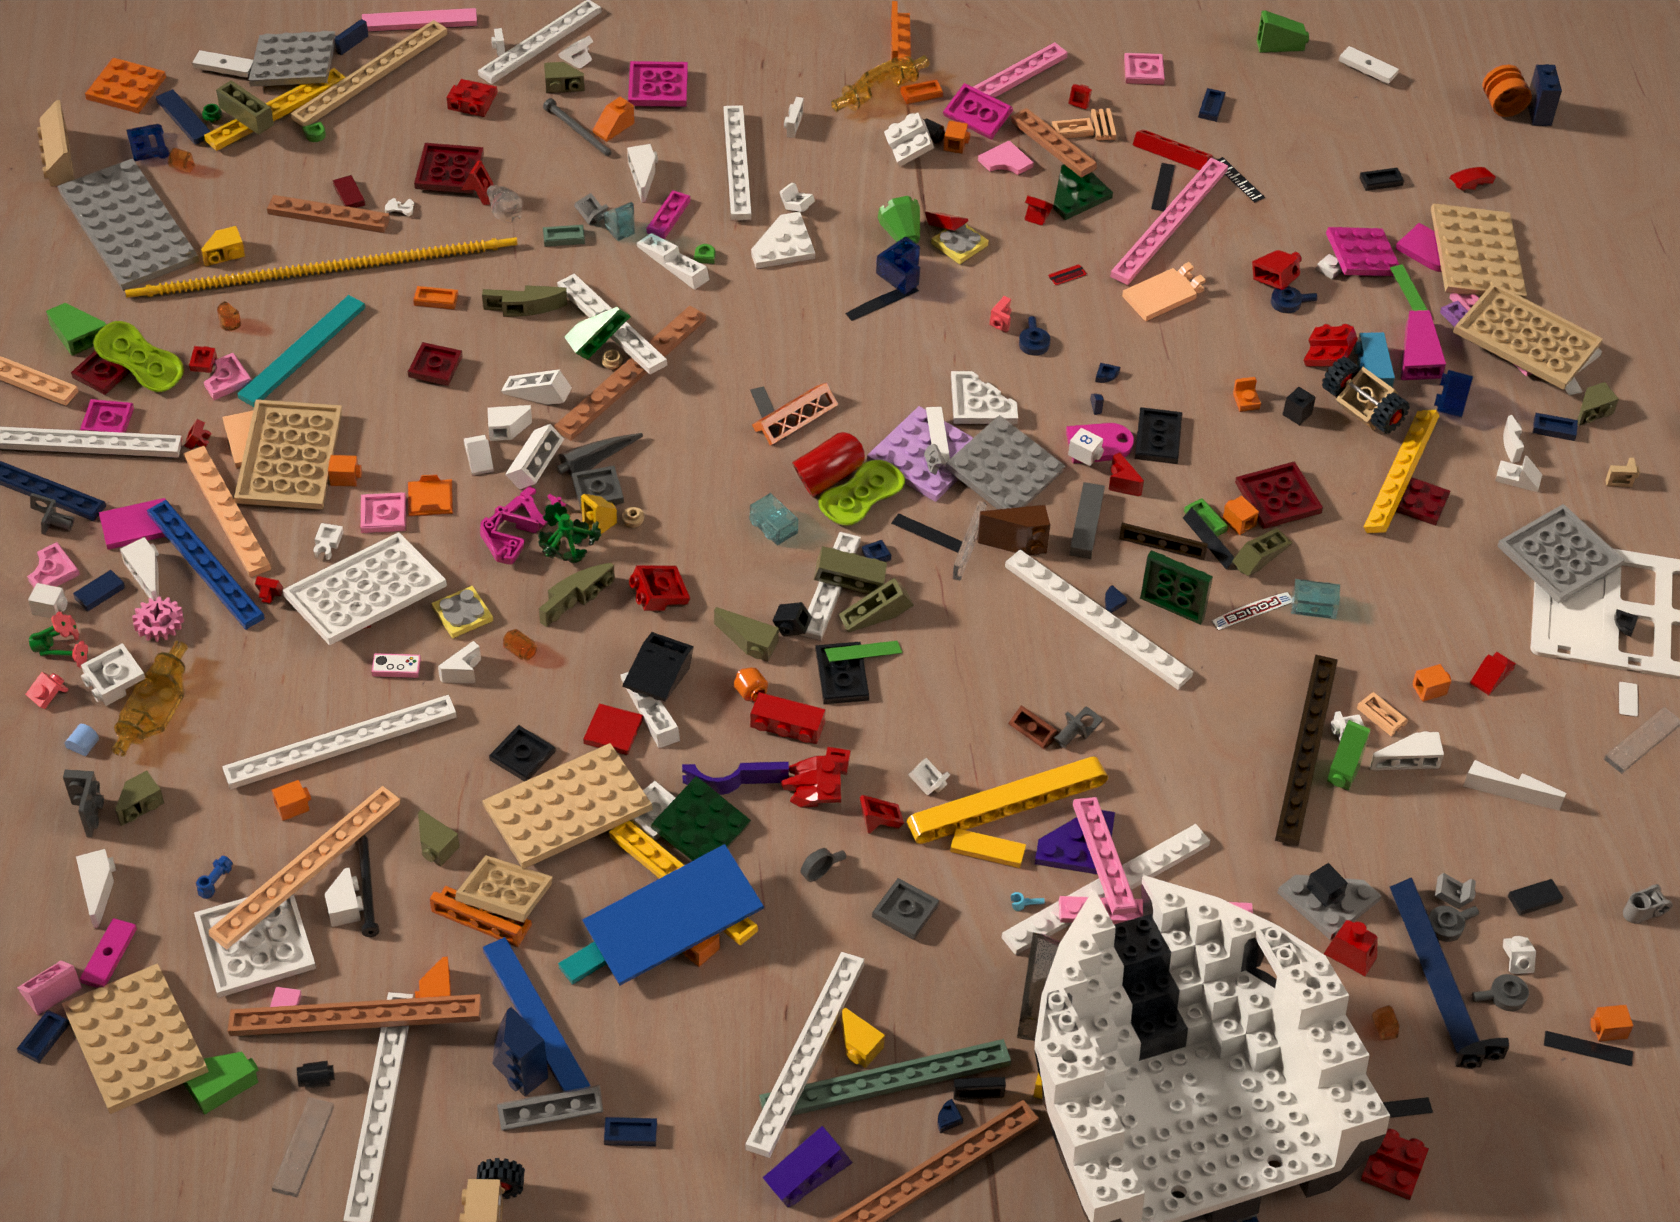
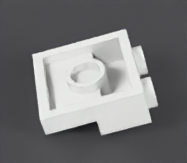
M919 113L907 115L904 121L893 123L889 126L888 130L884 131L888 144L892 148L900 167L934 148L926 123Z
M123 643L81 665L84 673L81 675L84 684L87 688L93 687L91 692L98 703L103 701L105 706L126 696L125 689L146 679L144 672Z

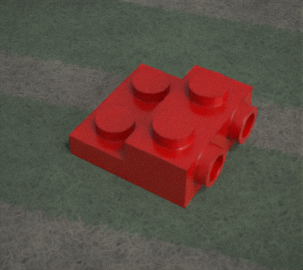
M460 79L458 85H453L446 97L447 108L453 111L485 117L498 93L497 86Z
M1324 324L1323 326L1315 327L1308 340L1311 347L1304 358L1305 366H1333V363L1337 362L1339 358H1348L1358 340L1354 326L1342 324V326L1332 327L1329 324Z
M636 565L633 574L629 578L630 587L635 588L637 592L636 602L638 605H642L644 611H664L667 605H688L690 601V596L677 566Z
M1388 1128L1378 1151L1369 1156L1361 1181L1410 1200L1429 1148L1424 1147V1143L1419 1139H1404L1400 1137L1396 1130Z

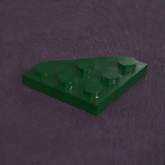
M1065 164L1061 166L1053 209L1064 220L1113 198V192L1094 173L1091 172L1081 178Z

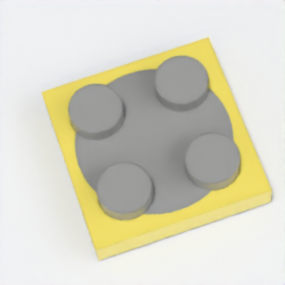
M964 224L955 231L945 229L931 240V244L958 264H962L987 247L989 240L967 224Z
M473 586L432 603L433 610L452 639L493 621L492 614Z

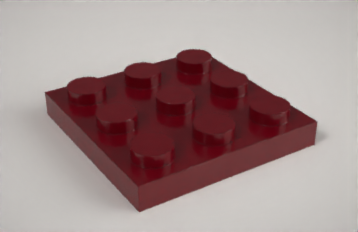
M424 143L414 181L415 189L474 194L475 190H462L477 161L483 160L484 147Z
M1295 461L1236 477L1235 483L1243 497L1259 511L1257 520L1262 529L1318 515L1323 511V506Z

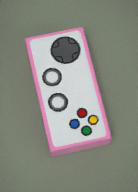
M374 653L372 677L419 678L421 657L420 655Z

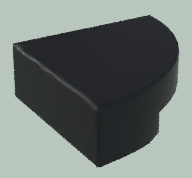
M1617 609L1614 621L1622 633L1631 637L1639 616Z

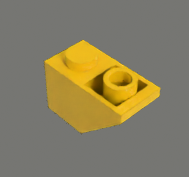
M236 226L215 231L201 249L205 267L245 257L243 242Z

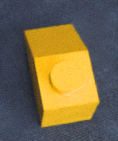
M581 495L582 522L588 523V530L592 529L596 521L599 522L598 528L601 529V534L617 524V509L613 503L607 502L601 496Z
M844 1008L842 1010L841 1025L845 1054L851 1062L866 1068L884 1048L885 1035L847 1008Z

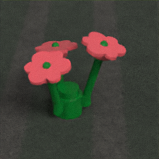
M59 611L51 618L53 626L30 635V648L35 653L39 652L40 656H72L74 661L77 662V666L81 668V665L87 662L88 646L84 644V641H79V644L75 645L73 651L49 650L54 644L53 637L60 634L65 638L73 635L76 641L79 640V632L75 620L72 619L71 615H63Z

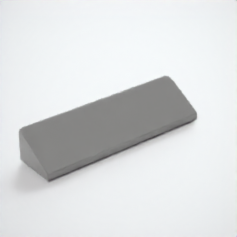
M600 1085L502 1102L497 1105L501 1131L603 1112Z

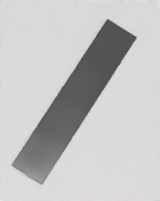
M764 386L750 389L762 418L775 411ZM773 424L768 427L773 438L779 435L780 426Z

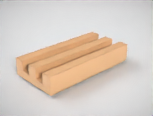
M1091 109V119L1096 141L1116 140L1111 109H1106V112H1103V109H1099V112ZM1097 117H1100L1102 130L1104 134L1102 136L1100 134ZM1105 117L1107 118L1110 135H1108Z
M1090 118L1052 121V128L1066 139L1094 136V129Z
M1374 692L1358 703L1357 706L1360 712L1390 736H1393L1395 731L1398 732L1401 726L1404 727L1408 721L1407 718Z

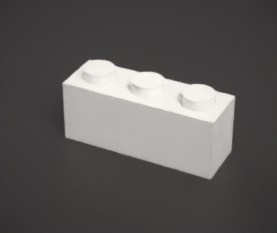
M551 424L534 430L505 475L519 490L536 484L564 438Z

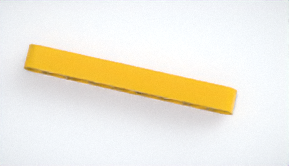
M1093 756L911 815L906 822L916 843L923 844L955 834L956 828L967 830L1097 788L1106 783L1108 775L1099 759Z

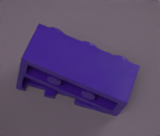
M821 1126L768 1172L763 1179L780 1200L789 1207L797 1204L805 1195L853 1162L826 1129Z

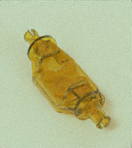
M925 55L916 60L909 56L895 57L865 72L852 86H843L842 96L832 100L831 106L835 112L847 106L852 111H856L860 108V105L868 102L873 97L871 88L874 83L878 82V84H881L890 79L898 87L908 81H917L919 70L930 65L929 60Z
M175 641L169 653H158L155 656V663L144 674L146 679L138 682L119 714L118 722L114 725V730L119 736L111 748L114 754L118 756L120 754L121 757H124L132 743L142 744L146 738L164 732L184 697L183 673L186 667L181 659L188 650L185 643L180 642L179 644V641ZM138 725H143L145 727L141 729L140 727H138Z

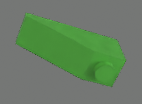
M1348 720L1331 765L1327 782L1346 790L1350 789L1360 769L1371 729Z

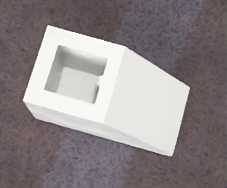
M531 405L488 408L490 441L512 440L532 423Z
M345 868L325 893L332 927L361 921L359 911L364 910L361 896L356 897L355 891L359 890L356 876L351 877L350 868Z

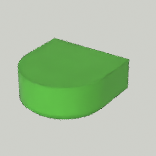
M321 122L302 127L304 135L311 142H320L326 137L325 128Z
M709 244L697 246L694 260L699 263L715 264V248Z

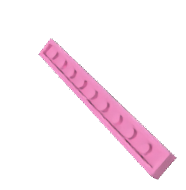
M1210 158L1113 268L1110 277L1129 285L1228 170V165Z

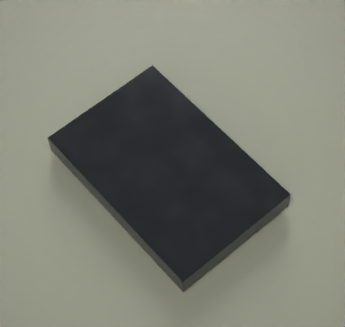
M1140 407L1135 459L1178 464L1182 412Z
M861 641L815 645L823 704L869 701L864 659L857 658L829 662L825 649L861 645Z

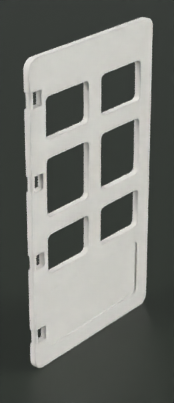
M1613 549L1625 560L1623 566L1655 572V605L1623 601L1620 598L1621 567L1560 603H1557L1534 581L1530 648L1535 655L1554 659H1567L1572 662L1625 671H1638L1643 674L1680 680V662L1671 659V625L1680 626V610L1672 607V575H1680V559ZM1617 609L1639 616L1638 619L1649 620L1654 623L1653 657L1619 651V629L1614 621ZM1558 649L1569 650L1570 654L1560 653ZM1628 660L1640 662L1641 666L1628 664Z

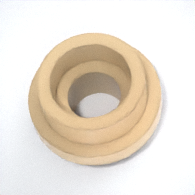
M607 350L602 356V364L608 369H616L623 363V358L617 350Z
M630 507L623 512L622 519L628 527L636 528L644 521V512L640 508Z

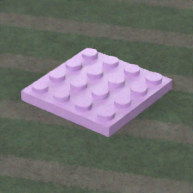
M920 406L867 455V461L884 460L897 467L903 473L906 485L935 502L959 480L945 466L940 467L936 475L929 472L924 452L931 445L927 412ZM944 421L951 459L973 437Z

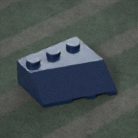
M510 1007L507 1009L496 1031L492 1064L507 1078L509 1086L514 1091L519 1090L524 1096H527L548 1079L545 1041Z

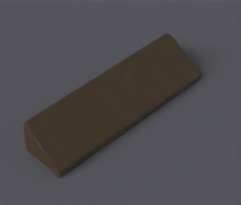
M1123 522L1121 524L1119 536L1121 540L1205 560L1208 543Z

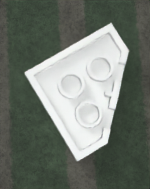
M800 212L780 215L751 249V255L756 269L815 259V250Z
M951 371L954 424H990L999 415L1011 424L1018 423L1017 402L1002 396L1001 391L990 383L985 384L973 371Z

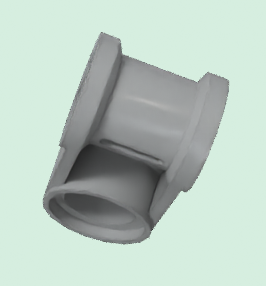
M1655 884L1647 889L1631 894L1623 910V916L1627 921L1637 924L1665 914L1673 907V903L1667 900L1661 893L1659 884Z

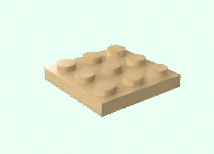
M485 855L458 889L455 900L468 906H474L487 910L490 913L508 917L514 921L524 922L552 885L553 877L527 868L522 869L521 866Z

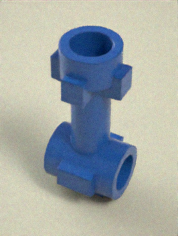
M221 856L218 860L216 859L213 862V867L215 868L209 876L204 875L198 878L196 886L199 896L208 899L214 895V884L222 874H229L232 870L233 862L228 857Z

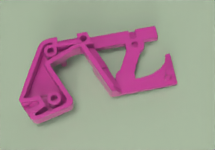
M531 486L523 490L520 496L515 497L505 507L498 506L495 509V514L490 518L485 517L481 521L480 535L497 562L508 565L513 564L524 548V539L497 532L501 523L505 520L516 523L517 529L535 534L547 524V521L543 519V515L539 513L532 496L536 494V489ZM551 494L548 495L552 505L559 502L561 506L566 507V504L561 501V497L556 498ZM523 506L527 509L530 518L513 513Z

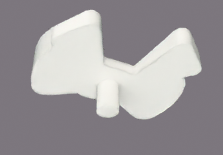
M393 198L385 205V213L393 211L402 212L409 217L413 214V206L415 204L411 199H408L402 205L401 202H397Z

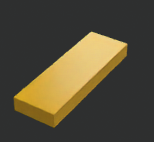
M956 828L950 852L1020 868L1026 844Z

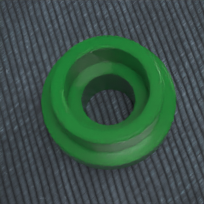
M208 104L203 108L202 116L206 121L215 122L222 117V110L216 104Z

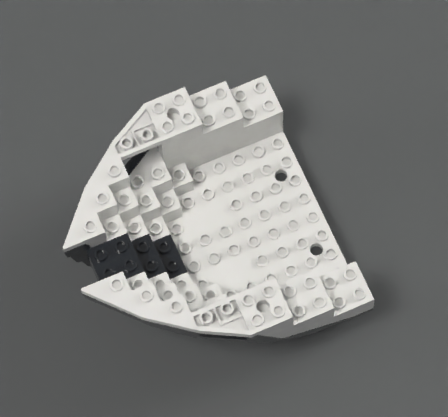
M1145 875L1142 876L1141 884L1143 916L1122 923L1113 924L1096 890H1093L1058 946L1041 996L1034 1047L1038 1073L1042 1080L1043 1104L1048 1112L1054 1141L1061 1162L1076 1191L1087 1222H1182L1200 1215H1204L1207 1222H1234L1258 1214L1261 1197L1281 1189L1299 1184L1306 1198L1330 1191L1359 1168L1370 1155L1378 1151L1387 1132L1390 1114L1366 1075L1370 1055L1346 1016L1349 994L1324 954L1280 926L1221 898ZM1264 955L1277 975V979L1267 972L1256 968L1261 966ZM1275 1160L1280 1162L1282 1166L1274 1168L1268 1162ZM1181 1191L1185 1194V1197L1176 1198L1172 1195V1192Z

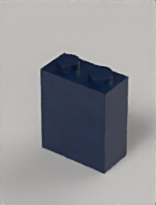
M1536 65L1529 88L1532 99L1528 109L1532 125L1552 126L1562 92L1555 65Z

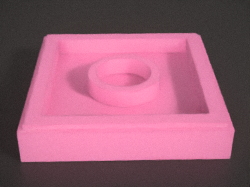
M1125 53L1124 65L1127 84L1164 85L1163 54Z
M405 493L361 495V533L406 531Z

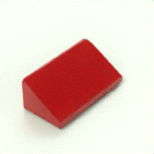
M925 212L928 225L955 231L968 222V218L938 212Z

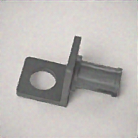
M31 493L30 508L45 513L41 521V534L45 535L51 525L71 530L74 524V517L56 513V500ZM36 501L44 502L47 507L38 505Z
M1087 706L1076 717L1067 711L1065 716L1068 725L1054 739L1061 747L1066 748L1077 734L1086 739L1103 720ZM1084 716H1091L1094 722L1091 726L1085 727L1081 719Z

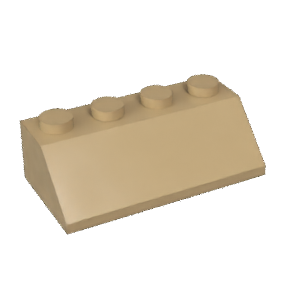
M56 100L40 117L41 127H37L39 139H42L39 140L40 150L44 152L41 153L42 164L46 165L42 167L45 179L49 178L50 186H57L74 180L67 127L61 102Z

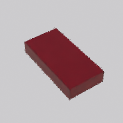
M352 175L333 180V186L344 206L352 208L365 206V200Z

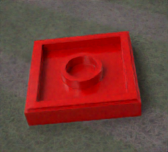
M599 703L583 738V742L586 745L598 748L611 743L617 753L628 755L642 724L643 715Z

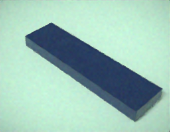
M173 89L156 96L157 103L195 145L205 141L204 135L211 131Z

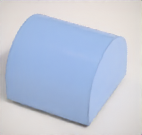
M79 724L65 741V746L67 749L87 756L99 741V737L90 726Z

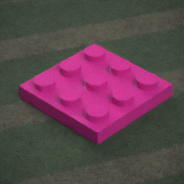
M630 61L628 102L634 106L687 107L688 62Z
M1328 227L1326 235L1344 275L1394 276L1390 267L1398 266L1399 263L1383 228Z

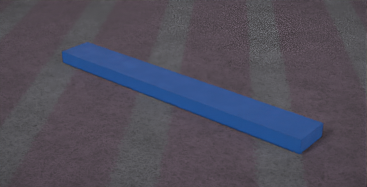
M167 500L147 510L148 516L245 630L265 619L263 612Z
M501 938L484 946L483 952L518 1014L544 1039L547 1065L562 1091L590 1087L591 1085L506 938Z

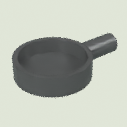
M827 848L818 849L805 859L800 873L807 881H816L824 876L834 863L846 859V853L841 850L832 854Z
M1438 906L1430 912L1429 918L1438 940L1451 942L1460 938L1465 928V920L1479 915V910L1476 906L1461 912L1451 906Z
M1504 974L1498 976L1493 981L1490 990L1473 992L1472 999L1474 1002L1492 1000L1500 1009L1517 1011L1526 1004L1529 989L1521 978L1511 974Z

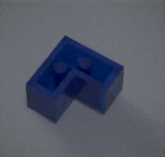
M905 236L877 255L876 274L903 294H907L919 285L920 266L918 265L920 246Z
M1448 370L1447 374L1443 373L1440 385L1444 386L1442 394L1437 393L1434 406L1438 407L1437 411L1462 417L1473 376Z

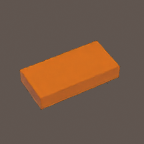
M937 79L902 86L900 91L906 104L943 97V90Z
M417 286L413 303L414 306L455 310L459 294L458 290Z

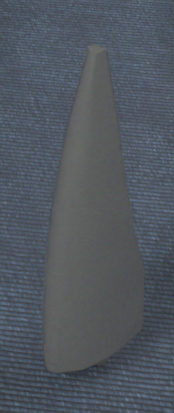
M643 433L612 437L558 455L561 464L556 466L559 474L567 471L572 477V473L591 470L601 461L642 438Z

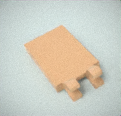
M1188 262L1178 271L1172 268L1123 290L1122 296L1146 322L1195 300L1197 293L1204 291V287L1201 284L1205 283L1206 279L1199 275L1190 282L1189 280L1192 279L1190 271L1194 267Z

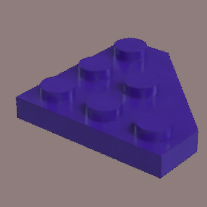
M1102 810L1112 837L1115 812ZM1077 817L1038 839L1035 858L1036 865L1097 874Z

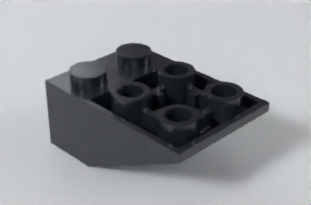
M651 632L643 642L622 687L630 689L635 693L650 696L655 700L666 702L690 669L694 646Z

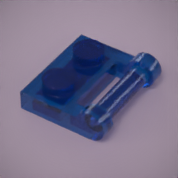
M153 124L126 130L134 161L155 157L161 159L169 157L170 153L164 142L162 125ZM149 135L155 136L157 147H151Z

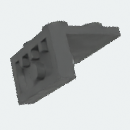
M65 769L63 780L71 804L79 806L78 812L86 837H92L94 829H97L99 825V809H102L104 806V795L100 793V782L96 780L94 771Z

